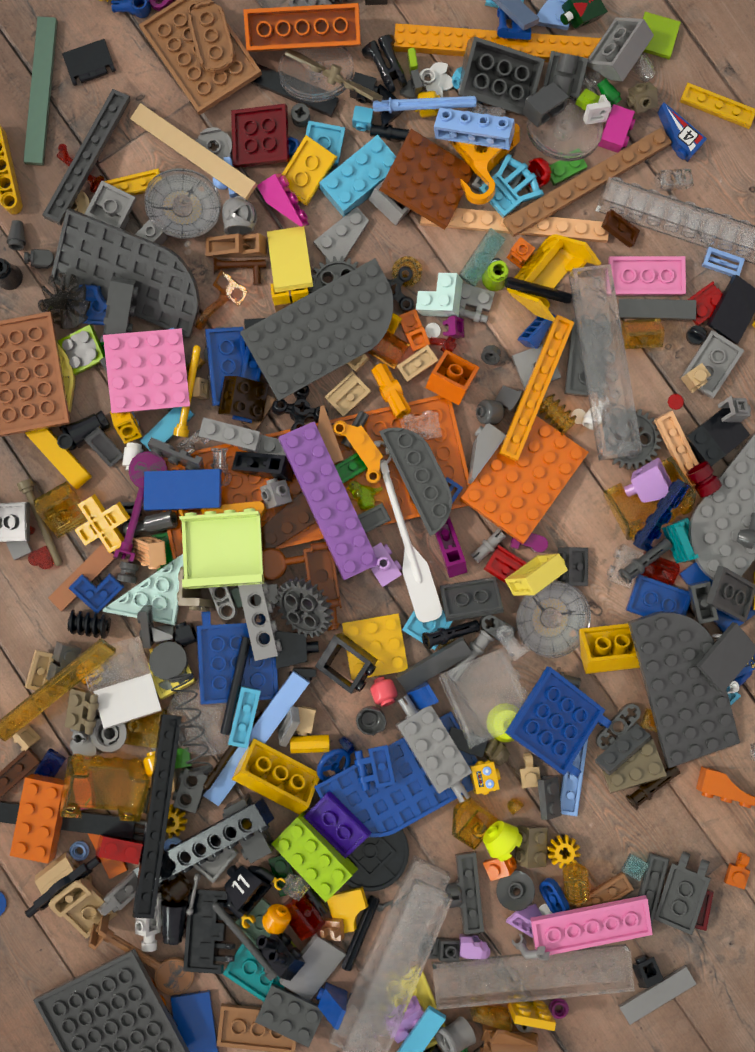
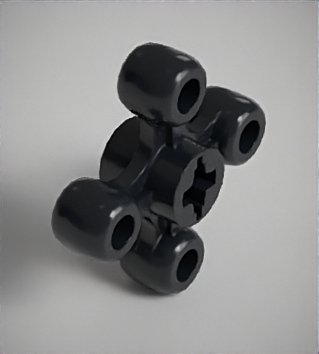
M402 266L396 278L387 280L390 286L396 284L394 289L396 293L392 292L393 299L399 303L401 310L407 312L414 307V301L411 297L405 296L401 292V286L404 282L411 280L413 270L409 266ZM404 270H407L409 272L408 277H404L402 275V272ZM409 301L410 305L408 307H405L403 305V302Z
M308 386L294 393L295 403L288 404L284 399L280 401L276 399L272 404L271 409L275 415L290 414L291 419L294 421L290 432L304 426L306 418H313L314 421L319 422L320 406L311 408L309 402L306 401L310 392Z

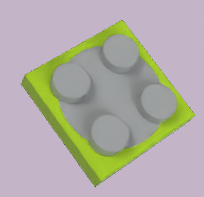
M89 324L58 340L59 345L70 360L69 363L73 368L75 376L101 363L99 360L105 357L93 325Z

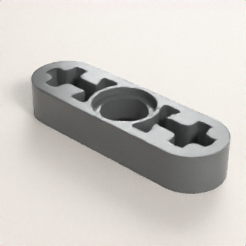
M633 703L625 704L610 720L612 723L609 728L604 727L597 734V746L606 750L624 735L639 719L641 715L640 708ZM628 708H630V709L635 708V710H634L635 715H634V716H631V715H630V716H628L627 719H626V720L629 721L628 724L626 723V721H625L624 719L620 718L621 715H622L623 717H626V716L628 715V711H627ZM616 721L623 723V729L620 732H615L613 729V724ZM608 729L616 735L615 738L613 736L608 738V745H601V738H606L610 734L607 732Z

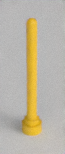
M198 345L193 347L187 378L190 404L201 351ZM182 407L179 424L174 427L173 435L188 438L187 420L190 407Z

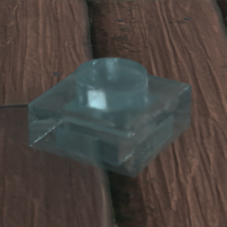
M630 853L621 871L640 881L649 864Z

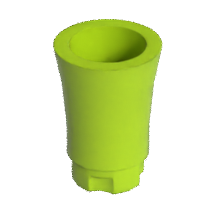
M501 260L494 261L484 270L482 283L488 290L500 291L505 287V279L509 273L506 263Z

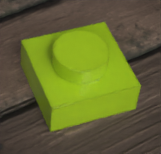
M586 88L577 98L575 105L586 110L587 104L598 103L600 96Z

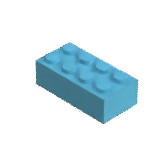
M376 135L319 182L320 190L344 217L371 196L375 187L385 179L396 156L384 141Z

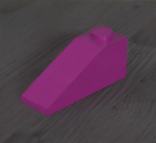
M449 516L444 526L435 533L448 576L451 578L468 572L463 552Z

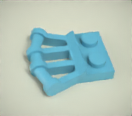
M507 154L499 171L492 176L495 182V195L489 203L502 218H505L521 203L538 199L544 195L543 190L539 188L535 173H531L528 170L526 163H521L511 158L512 155ZM507 165L514 167L516 170L504 179L502 174ZM522 174L526 179L512 189L509 183ZM484 183L479 187V192L483 194L489 187ZM530 184L533 192L519 196L518 193Z

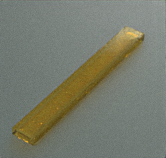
M102 638L99 639L0 719V739L7 741L17 731L116 653V648Z

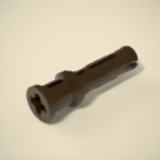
M676 766L667 767L665 769L667 775L665 778L648 782L645 785H639V789L631 795L625 796L635 810H638V806L646 800H651L652 795L679 775L681 773Z

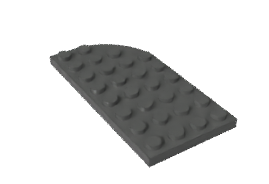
M66 209L49 282L79 293V285L81 284L100 286L101 293L107 301L112 276L136 280L135 287H138L137 299L133 298V305L136 306L134 316L166 329L173 327L174 329L182 328L183 336L190 338L199 312L200 296L196 280L183 259L165 246L73 209Z
M376 258L241 331L240 335L276 399L280 401L373 349L386 334L392 319V290Z
M670 611L655 612L628 621L666 766L671 768L739 744L740 740L727 689L723 693L719 692L696 666L715 644L709 632L692 618Z

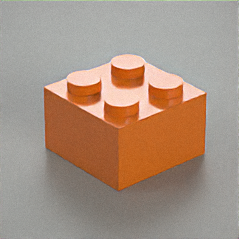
M445 350L431 372L425 388L460 405L480 367Z

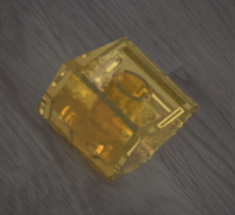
M67 481L33 500L37 514L57 538L88 521L78 506L82 501Z

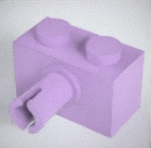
M380 542L372 548L378 561L377 565L370 569L381 586L384 587L402 575L400 572L402 567L397 560L393 561L390 557L392 552L388 545H382Z

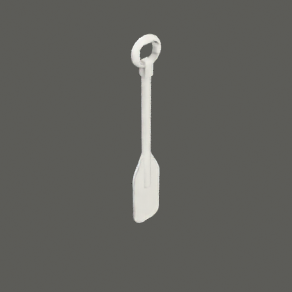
M374 441L376 447H380V444L386 447L384 441ZM386 447V455L389 456L387 460H380V472L383 476L404 544L402 573L417 619L423 623L433 621L442 615V607L429 565L411 544L387 464L391 461L392 457Z

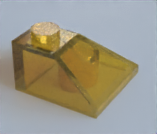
M463 796L465 801L458 802L453 809L452 835L475 850L483 841V836L487 829L493 823L499 821V819L473 797L470 796L468 799H465Z

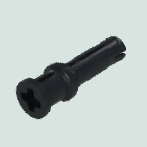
M473 620L447 629L437 628V631L431 633L424 632L422 634V641L426 649H432L435 645L448 643V640L480 631V625L477 620Z

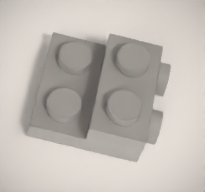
M101 181L85 215L124 230L130 219L129 214L137 199Z

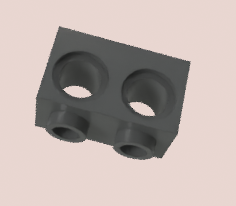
M189 766L185 768V771L181 770L178 781L181 783L179 789L174 791L172 800L175 802L173 807L196 814L205 791L203 784L210 773L197 775V784H191L188 780V771L193 769V767ZM183 794H189L192 801L190 803L184 802Z

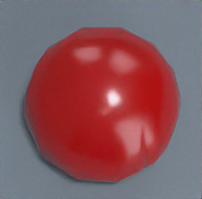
M543 158L530 160L528 170L537 176L539 188L547 185L552 173L549 163Z

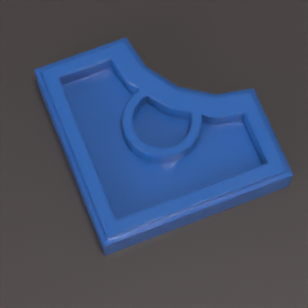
M79 285L80 323L104 325L107 301L101 293L100 286Z

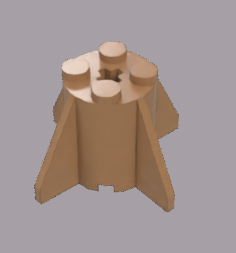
M481 1011L483 1031L481 1041H484V1047H480V1052H538L539 1038L537 1033L520 1032L516 1026L490 1012Z

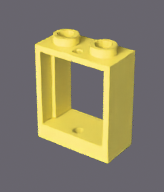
M559 553L537 555L508 576L505 581L513 596L536 595L568 571Z

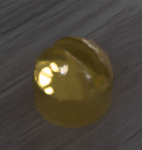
M512 798L507 803V808L512 815L524 806L518 798Z

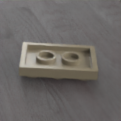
M653 739L648 741L610 776L601 769L610 794L667 776Z

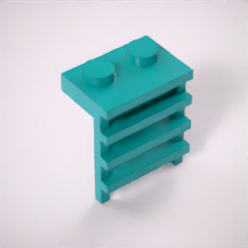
M688 518L661 528L665 538L673 546L670 550L676 563L699 558L698 554L694 553L689 542L690 521Z

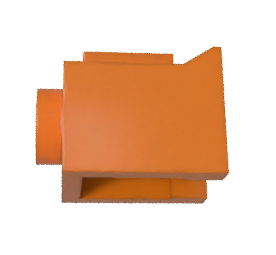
M520 237L510 249L507 259L521 269L533 255L536 248Z

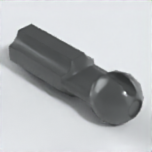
M167 511L146 516L143 521L137 522L133 538L143 531L153 533L177 527L176 513ZM130 519L125 521L122 526L124 535H126Z

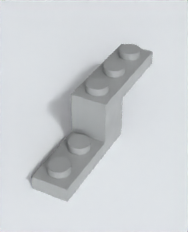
M203 417L198 435L201 438L236 446L240 450L251 453L286 456L279 439L262 435L259 431Z

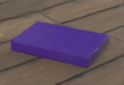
M330 791L304 815V818L345 859L372 833Z

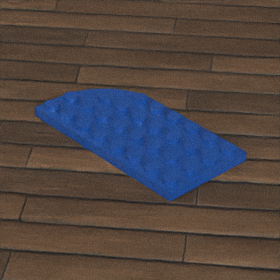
M451 711L439 717L448 733L450 727L460 729ZM404 738L388 745L395 779L394 785L376 788L375 782L370 781V790L362 791V786L358 782V767L353 764L314 786L320 799L328 791L335 795L372 832L369 837L392 835L457 799L451 788H447L440 794L436 792ZM460 751L468 766L477 763L478 760L475 755ZM371 763L365 764L367 775L373 774ZM469 774L461 781L467 792L473 790Z

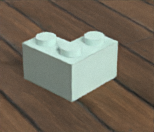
M438 273L436 291H418L416 310L422 316L459 317L463 283L461 277L457 273Z

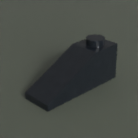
M236 451L232 465L233 471L268 479L277 478L278 481L286 479V481L292 482L294 474L285 455Z

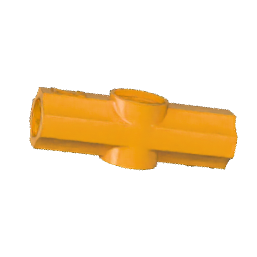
M386 363L376 365L371 370V373L379 386L383 400L388 402L396 419L406 417L411 412V408L403 396L401 385L397 379H394Z

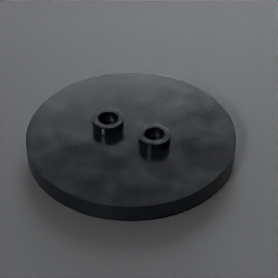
M403 829L389 836L368 837L347 857L358 870L346 883L355 889L363 887L364 891L382 890L395 883L403 874L409 858L408 841Z

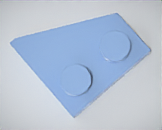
M547 0L537 13L539 17L537 25L568 30L569 24L564 25L560 20L561 14L564 13L562 5L567 0Z

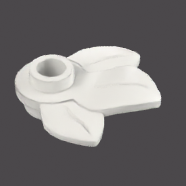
M437 62L431 68L423 69L419 73L422 86L426 88L427 92L435 91L437 95L443 97V91L454 87L452 78L446 74L448 64ZM425 77H430L431 80H430V81H426L424 78H425Z

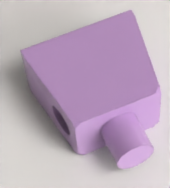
M656 458L634 471L631 477L632 484L624 486L628 497L638 494L643 503L671 498L675 489L660 458Z

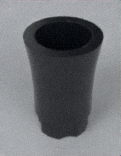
M0 258V287L5 290H14L22 283V271L19 267Z
M102 411L96 413V415L93 413L86 418L65 425L78 448L87 443L84 438L97 427H100L103 432L111 427Z
M166 900L161 901L163 943L178 945L182 942V936L184 935L188 901L183 900L179 904H175L172 901L169 904Z

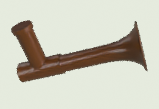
M213 255L214 275L215 272L224 268H253V285H262L260 268H266V259L222 261Z

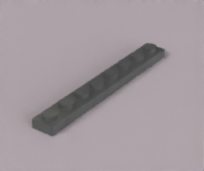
M112 89L42 214L45 219L62 225L66 209H71L131 100L129 95Z

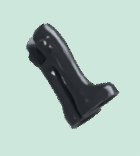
M384 35L378 39V44L373 40L361 52L366 59H373L383 83L389 92L392 93L396 92L393 80L397 79L402 88L407 85V80L393 50L395 43L393 35ZM379 47L381 48V50H383V53L385 54L390 64V68L386 66L384 59L381 55V52L379 50Z

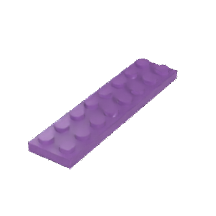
M315 422L279 436L278 439L342 579L346 580L376 566L378 559Z

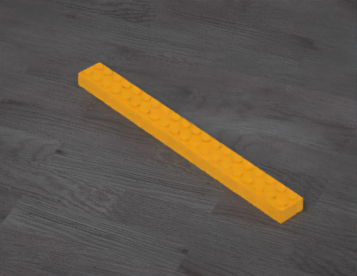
M395 23L394 51L408 52L409 48H414L416 53L464 56L468 40L475 36L545 59L544 62L549 63L551 51L589 58L602 38L531 33L530 40L500 38L495 30Z

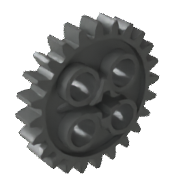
M333 256V262L326 258L325 265L319 262L320 269L313 268L316 275L311 274L313 287L308 289V294L329 284L323 281L325 277L330 276L334 281L356 269L358 262L356 261L352 265L351 258L344 262L343 256H341L340 261H337L336 257Z
M632 407L628 413L627 409L624 408L622 409V414L617 410L615 416L612 414L609 416L610 421L605 420L603 422L607 427L600 429L604 434L600 435L599 438L603 439L604 442L600 443L599 446H605L606 449L602 453L608 452L609 455L606 459L613 458L612 465L619 462V468L626 464L627 470L632 465L634 469H638L639 464L642 467L646 465L645 460L649 463L652 461L650 456H657L654 450L661 449L657 443L661 442L662 439L657 438L660 432L656 431V424H652L655 418H647L648 412L641 415L642 409L635 413V409ZM628 421L634 422V430L628 428ZM640 427L643 428V431L636 435L632 439V441L627 443L621 450L617 449L618 446L625 442L629 438V436L634 434ZM614 433L621 436L620 442L613 440ZM641 435H644V436L647 437V439H648L647 444L641 443V441H640V436H641ZM627 447L633 450L634 454L632 457L626 454L625 450Z
M297 577L293 580L289 579L280 586L281 588L277 590L278 595L276 599L279 601L276 605L281 607L278 612L283 613L281 619L287 620L286 625H292V631L297 629L299 635L303 632L305 637L310 634L311 638H313L315 635L319 637L332 625L331 621L334 619L331 616L334 611L329 609L332 603L326 601L328 596L322 595L323 589L319 591L317 590L318 585L312 586L311 580L305 582L304 578L299 580Z

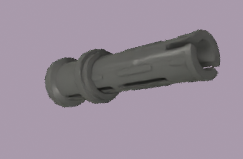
M664 538L640 558L632 559L628 566L618 570L621 578L627 584H630L633 578L645 572L647 566L673 548L671 542Z

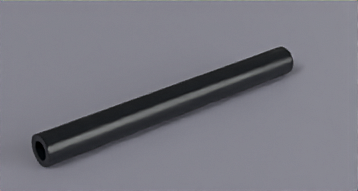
M242 637L221 726L220 733L230 735L251 642L250 638Z

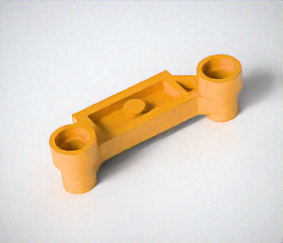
M342 420L336 421L332 427L334 433L338 436H346L368 468L366 472L367 481L377 483L381 479L380 459L383 458V455L362 425L356 427ZM341 424L343 426L342 432L337 431V425ZM370 473H376L377 478L371 479Z

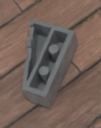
M112 276L107 296L106 316L103 321V335L132 333L133 324H130V319L134 317L136 306L133 305V298L137 299L138 287H135L136 280ZM103 335L101 336L100 342H104Z

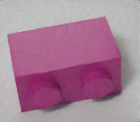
M613 104L598 146L617 153L621 151L622 147L626 148L630 138L627 136L628 130H632L636 120L633 119L635 111Z

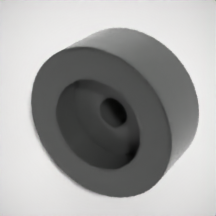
M495 345L484 347L481 354L483 362L495 365L500 361L501 351Z

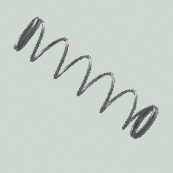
M193 673L169 678L170 683L187 680L172 688L171 691L193 692L196 694L192 699L174 708L176 710L199 711L196 717L180 724L178 727L203 729L200 735L184 742L182 745L207 747L203 754L187 761L186 764L198 763L208 765L189 770V776L202 775L213 770V766L210 763L191 762L206 754L209 747L203 744H187L202 736L205 729L199 726H183L198 718L201 711L196 708H178L195 699L198 693L192 690H174L191 681L194 677Z

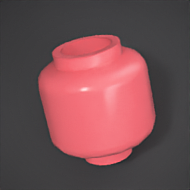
M379 677L374 680V684L370 687L375 704L386 707L396 702L395 699L398 696V692L393 680Z

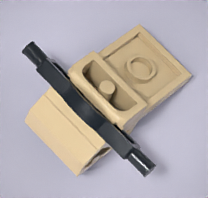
M67 851L35 875V883L42 896L33 902L34 905L25 911V915L31 918L39 910L42 911L49 906L60 918L63 916L87 939L90 936L92 925L95 923L99 926L101 914L97 909L105 902L104 897L92 886V876L90 875L93 872L92 869L101 863L100 858L95 856L87 864L83 863L80 865ZM111 910L108 913L110 914L109 921L117 915V911L114 913Z

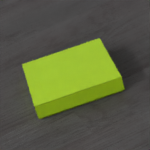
M645 12L642 19L646 21L654 36L643 52L670 59L681 22Z

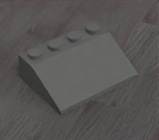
M474 36L467 43L458 95L476 96L478 102L525 116L522 113L525 105L524 102L529 95L536 94L545 59Z

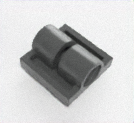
M551 51L543 86H548L554 82L568 96L578 98L581 94L589 58Z

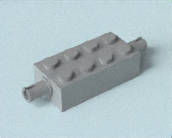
M408 694L399 699L398 703L407 716L395 725L436 792L440 794L447 788H451L459 803L465 801L463 796L465 799H468L470 794H468L461 781L471 774L472 771L433 707L428 706L420 710L416 709Z

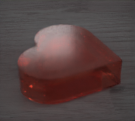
M47 546L31 552L28 556V562L33 566H39L47 570L54 565Z

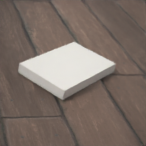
M151 673L93 691L94 694L98 695V710L104 730L162 711Z

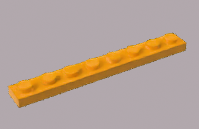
M558 314L555 316V320L548 332L499 454L518 461L574 325L573 321Z

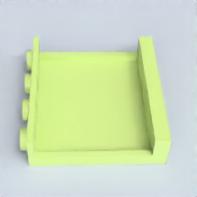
M254 508L244 509V512L225 510L224 513L216 514V511H206L204 515L190 512L185 513V516H179V519L182 521L184 567L182 587L184 589L264 584L261 514L259 511H255Z

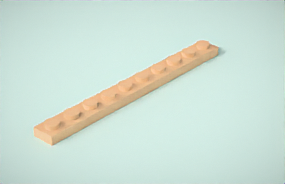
M456 208L446 227L510 234L503 223L505 218H502L496 211ZM421 216L420 225L439 227ZM547 217L518 235L549 237L557 234L575 240L607 243L609 232L601 227L603 223L601 221Z

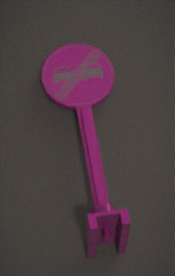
M147 451L137 454L129 464L128 473L130 479L139 489L124 542H121L120 549H115L113 555L114 559H117L118 554H122L121 559L129 556V563H132L135 557V553L131 552L133 547L131 543L144 501V471H167L163 458Z

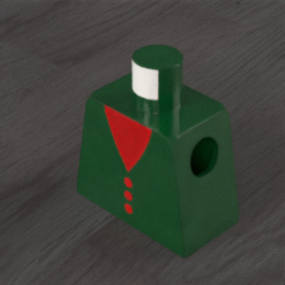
M567 0L562 5L564 13L561 14L560 20L564 25L571 23L575 29L597 21L608 11L601 0Z

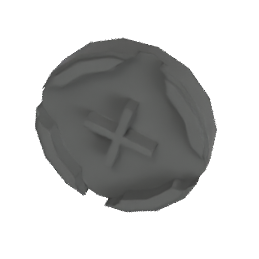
M167 641L160 643L150 654V670L162 680H169L171 677L183 675L188 666L187 652L181 645L175 642Z

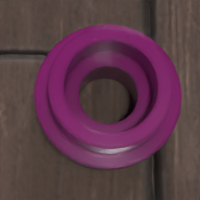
M555 998L549 1004V1010L554 1018L562 1019L568 1014L569 1007L564 999ZM557 1005L562 1006L561 1010H555V1007Z

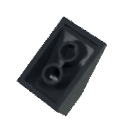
M730 408L720 409L685 436L699 463L708 461L710 466H713L750 436L741 422H722L721 418L731 412Z

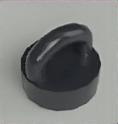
M699 325L692 326L686 333V339L692 345H699L706 339V331Z

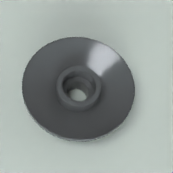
M514 871L510 876L500 878L496 888L497 898L502 906L508 910H524L534 899V883L526 873ZM517 888L520 889L519 895L514 894V891Z

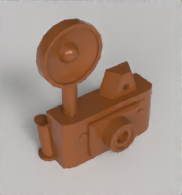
M326 542L311 543L310 548L303 549L304 555L288 558L276 548L262 550L265 580L279 579L284 575L287 565L305 563L307 572L305 582L311 580L312 586L318 585L317 590H324L322 595L328 596L326 601L332 603L329 608H342L335 562Z

